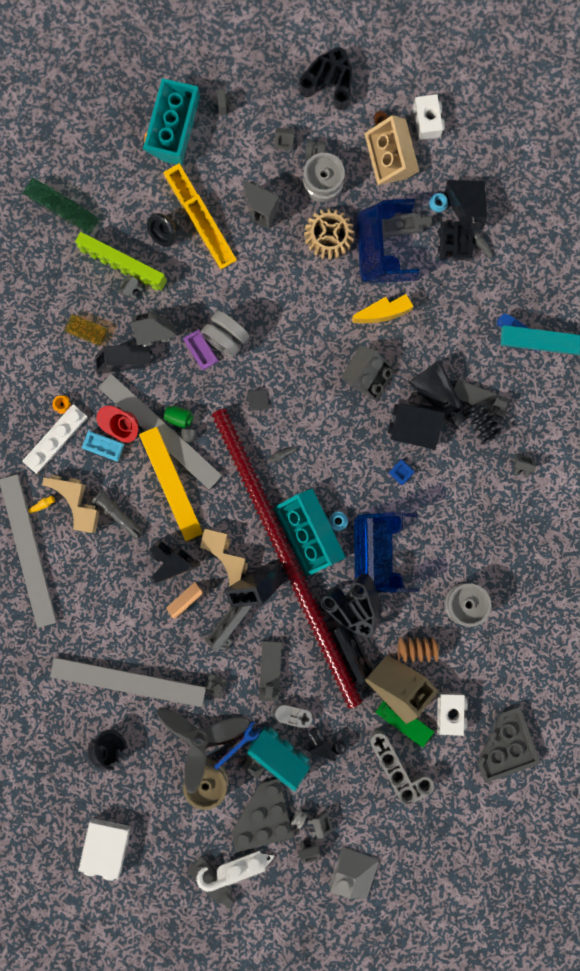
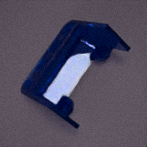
M415 198L383 200L358 213L356 223L359 274L363 282L390 283L417 280L420 273L419 269L400 270V262L397 257L392 255L384 256L382 220L391 219L396 213H412Z
M388 512L361 514L355 518V580L360 574L364 573L372 577L377 592H419V588H404L402 574L393 572L392 534L401 532L403 518L418 517V513Z

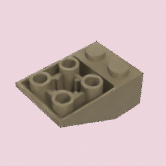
M388 655L383 658L365 679L406 724L419 717L438 693V690L425 676Z

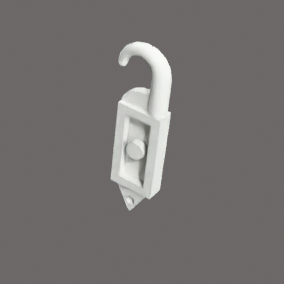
M256 851L224 863L218 867L217 880L211 883H205L202 879L203 873L208 870L207 867H204L197 875L198 886L207 892L214 891L265 871V868L274 856Z

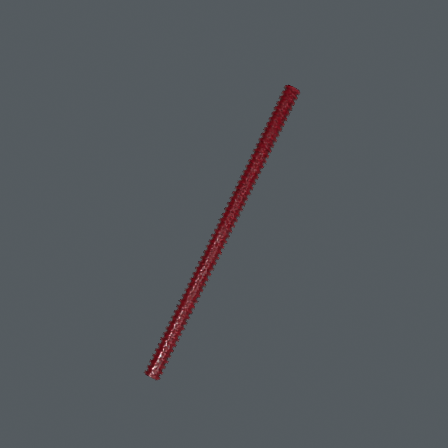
M219 409L211 415L212 418H215L214 423L217 424V429H220L219 434H222L221 438L225 440L226 449L230 451L229 455H232V461H235L234 466H237L236 470L240 472L239 477H242L241 481L245 483L244 487L248 489L246 492L250 494L249 498H252V504H255L254 509H257L256 513L260 515L259 520H262L261 524L265 526L264 530L268 532L266 535L270 537L269 541L273 543L272 547L276 549L274 552L278 554L277 558L281 560L279 563L283 564L282 569H285L286 572L284 573L288 575L287 580H290L291 583L289 584L293 586L292 590L296 592L295 597H298L297 601L301 603L300 608L303 607L302 612L306 614L305 618L309 620L307 623L311 625L310 629L314 631L313 635L317 637L315 640L319 642L318 646L322 648L320 651L324 652L323 657L327 659L326 663H329L328 668L332 670L331 674L335 676L334 680H337L336 685L340 687L339 691H342L341 696L345 698L344 702L348 704L347 708L357 707L363 702L359 698L360 693H357L358 689L354 687L355 683L351 681L353 678L349 676L350 672L346 670L347 666L343 664L345 661L341 659L342 655L338 653L339 648L336 649L335 647L337 644L333 642L334 638L330 636L332 633L328 632L329 627L325 625L326 621L322 619L324 616L320 614L321 610H318V604H315L316 599H313L310 587H307L308 582H305L304 579L306 578L302 576L303 571H300L299 568L301 567L297 565L298 561L294 559L295 554L292 555L293 550L289 548L290 544L286 542L288 539L284 537L285 533H282V527H279L280 522H277L276 519L278 518L274 516L275 512L271 510L273 507L269 505L270 501L266 499L267 495H264L265 490L261 488L262 484H259L260 479L256 477L257 473H254V467H251L252 462H249L250 458L246 456L247 452H244L245 447L241 445L242 441H239V435H236L237 430H234L235 426L231 424L230 415L226 413L227 409Z

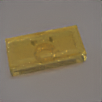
M72 314L64 331L100 347L108 330Z

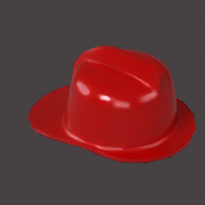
M111 405L104 406L97 412V423L103 431L125 443L135 440L140 426L133 413L123 411Z

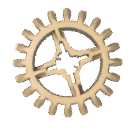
M330 208L327 209V213H324L321 209L320 216L314 213V219H308L309 225H305L306 232H304V237L307 238L305 243L310 245V251L315 249V256L321 253V258L324 259L326 254L328 259L331 260L334 254L335 258L338 259L339 252L345 255V249L350 250V244L354 242L352 237L355 235V231L352 230L353 224H348L350 218L344 219V212L338 215L337 209L334 213H331ZM319 225L322 233L316 239L314 231ZM343 229L345 237L340 243L337 234ZM326 232H329V234L332 232L333 236H327ZM330 243L332 246H324L323 244Z

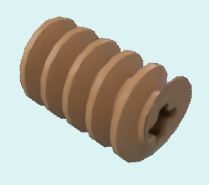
M400 637L397 645L398 661L400 657H403L404 662H407L408 657H411L412 662H415L416 657H418L420 662H422L423 658L426 657L427 661L430 662L431 657H434L435 661L438 662V642H436L434 637L430 638L429 643L426 637H423L421 642L418 637H415L413 642L410 637H407L406 642Z

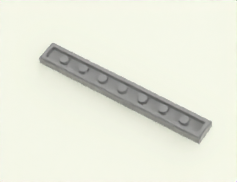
M112 374L98 387L123 411L133 413L138 420V425L145 431L157 427L168 452L209 490L222 477L215 468Z
M17 474L0 479V486L36 626L40 628L57 623L20 477Z
M56 657L53 660L50 674L51 678L203 707L207 688Z

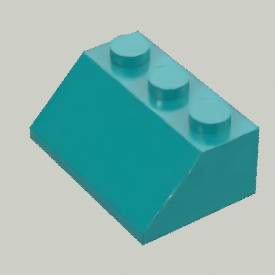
M264 726L258 737L251 742L248 754L295 792L310 769V759L303 752L298 753L293 749L294 745L286 739L283 741L278 737L279 733L272 727L268 729Z

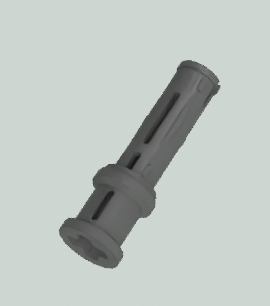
M104 490L99 492L91 503L97 504L104 511V515H110L135 540L139 536L134 530L140 535L144 532L117 507L116 501L113 502L106 496Z

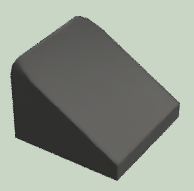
M266 390L247 391L251 412L269 409Z

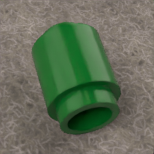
M175 405L172 407L167 406L164 414V420L168 421L169 424L185 429L187 426H191L194 418L191 410Z

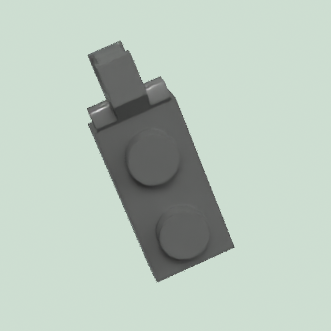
M417 213L379 218L381 238L418 234L423 232V228L431 227L432 218L431 216L421 218V214L417 215Z
M203 856L187 870L197 881L198 872L202 868L207 867L208 870L202 876L203 881L211 883L217 880V871ZM229 885L214 891H206L217 903L222 902L228 909L234 904L235 900L229 895L231 892Z

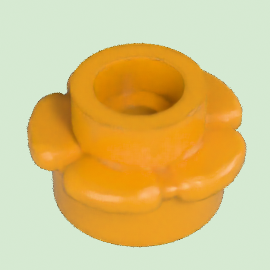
M65 395L57 396L54 398L52 406L55 411L64 414L71 407V402Z

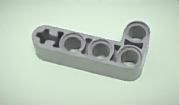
M374 730L370 733L369 742L403 804H413L433 792L434 783L426 773H419L410 779L408 778L383 731ZM376 737L381 739L384 748H380L376 742ZM386 754L393 755L390 762L383 761V757ZM401 772L402 776L400 779L395 780L392 778L393 774ZM422 780H428L426 787H419ZM404 790H411L410 796H402Z

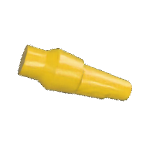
M52 495L44 497L39 503L29 508L28 512L33 513L50 507L55 502V498Z

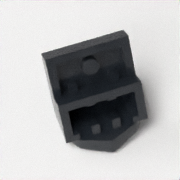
M161 539L149 549L150 555L154 560L163 562L161 567L149 579L152 583L162 582L201 565L198 560L193 559L180 546L173 551Z

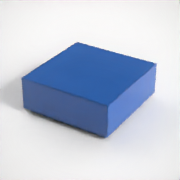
M402 459L388 472L401 486L415 473Z

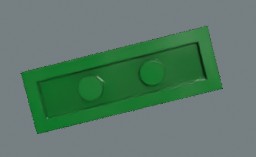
M384 700L375 710L377 715L422 748L434 733L432 729L417 718L406 724Z

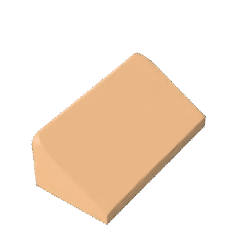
M195 582L167 607L172 618H177L203 594L204 591Z

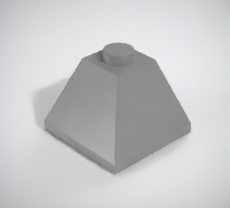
M342 847L330 882V892L349 899H367L379 859Z

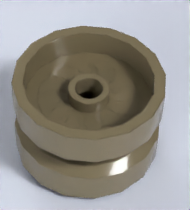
M206 759L203 779L199 788L194 793L187 791L184 780V796L187 802L194 808L201 810L213 809L225 798L229 776L223 765L218 769L214 767L217 760Z

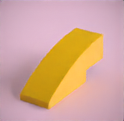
M407 294L390 303L384 297L354 314L352 321L354 323L388 321L411 312L414 306Z

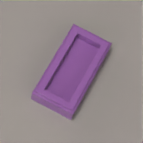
M199 329L183 338L202 371L219 362Z

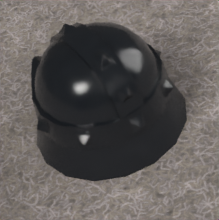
M115 730L101 732L98 737L88 743V759L91 764L101 770H114V766L120 761L118 749L122 752L128 748L125 739Z

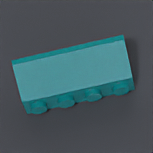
M164 78L161 79L143 150L163 162L174 165L180 163L181 166L183 165L200 100L198 86Z
M313 488L299 493L274 507L276 515L306 577L346 558Z

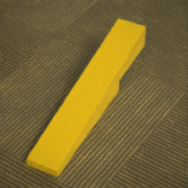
M180 163L163 172L165 179L220 270L237 261Z
M155 427L139 434L185 541L203 535L159 429Z

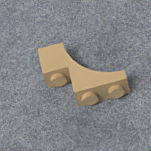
M50 475V478H43V486L55 489L69 503L74 519L73 530L96 534L100 511L95 510L93 505L84 504L83 508L81 507L85 485L80 484L81 480L69 478V482L62 481V477Z
M204 529L200 548L210 551L220 559L227 570L231 586L241 580L242 574L246 575L249 563H245V558L224 554V550L229 549L231 539H227L228 534Z

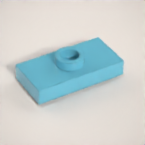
M88 430L82 449L118 462L125 444Z

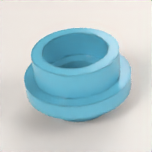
M441 193L434 194L429 201L430 208L435 212H443L448 206L447 197ZM441 201L442 205L437 206L435 202Z
M342 512L331 514L329 517L331 528L335 531L345 529L348 524L347 516ZM336 518H341L342 523L340 525L335 523Z

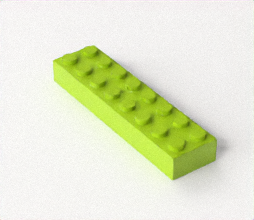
M82 232L79 233L75 240L77 248L80 249L81 253H88L91 258L95 260L98 258L105 265L108 263L111 265V268L119 269L124 275L129 274L131 277L141 280V283L146 286L148 284L151 285L156 291H162L167 282L163 273Z

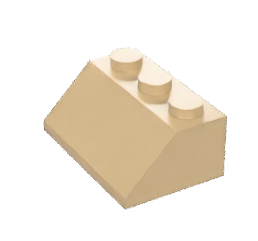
M392 115L364 133L377 185L404 180L419 172L406 119Z

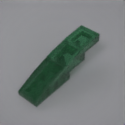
M33 177L22 193L53 215H57L88 235L91 234L100 220L80 205Z

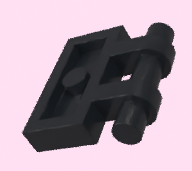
M446 221L440 222V229L438 230V236L440 237V245L438 246L440 260H446L447 253H452V260L471 261L473 229H464L460 221H454L453 228H448V222ZM448 236H453V245L447 244Z

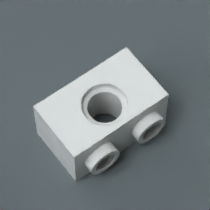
M437 94L415 97L413 109L418 140L440 138L442 131L445 130L444 119H441L442 103L441 101L438 102ZM426 116H431L433 119H427Z
M438 692L437 732L440 735H464V730H467V718H464V710H467L468 703L467 698H464L462 693ZM451 709L457 710L455 718L448 717V712Z

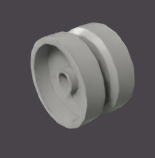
M318 153L308 159L304 166L303 187L306 194L317 202H329L338 197L344 183L345 169L343 163L337 156L331 153Z
M218 310L211 317L213 325L206 324L200 333L216 349L230 358H234L239 351L237 344L244 345L249 339V334L235 320Z
M462 583L453 586L446 593L444 599V610L447 616L454 623L466 627L477 626L483 623L489 617L492 608L491 599L487 591L473 583ZM466 602L470 603V607L466 608Z

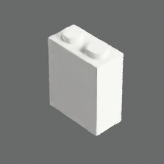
M92 818L89 822L78 871L83 872L87 876H103L105 880L112 881L118 879L122 870L131 826Z

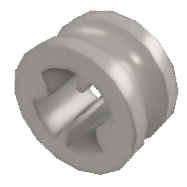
M299 808L291 821V825L296 824L297 828L300 829L308 813H303L302 809Z

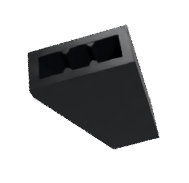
M447 180L444 195L447 197L450 206L464 229H484L487 219L485 181Z
M142 345L104 346L95 355L97 374L147 368L153 360V354L149 346L143 347Z
M279 564L263 565L224 591L231 607L263 605L285 582V578Z

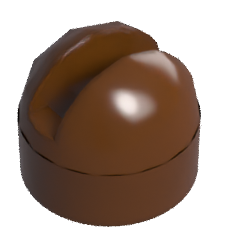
M383 110L377 111L374 114L375 125L389 118L388 114Z

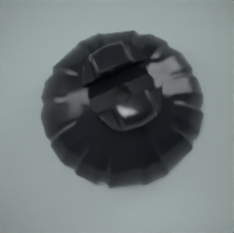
M155 213L147 219V230L150 237L163 247H170L175 243L177 230L181 226V222L178 219L172 221L173 216L169 213L167 215Z

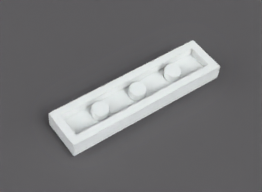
M73 404L22 462L38 474L86 421L88 416Z

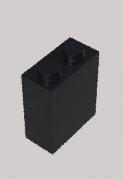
M399 399L398 404H394L392 415H395L394 421L389 423L387 433H390V440L435 450L445 416L444 409Z

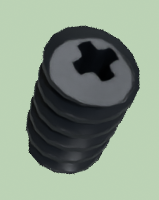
M486 401L475 403L464 410L470 411L466 416L467 418H474L470 425L477 424L474 432H481L477 438H484L480 443L481 445L491 442L501 433V429L496 428L498 423L496 421L491 422L494 416L488 415L491 410L490 408H485L487 406Z

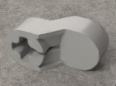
M276 704L271 710L272 718L280 723L306 728L312 722L311 713L302 708Z

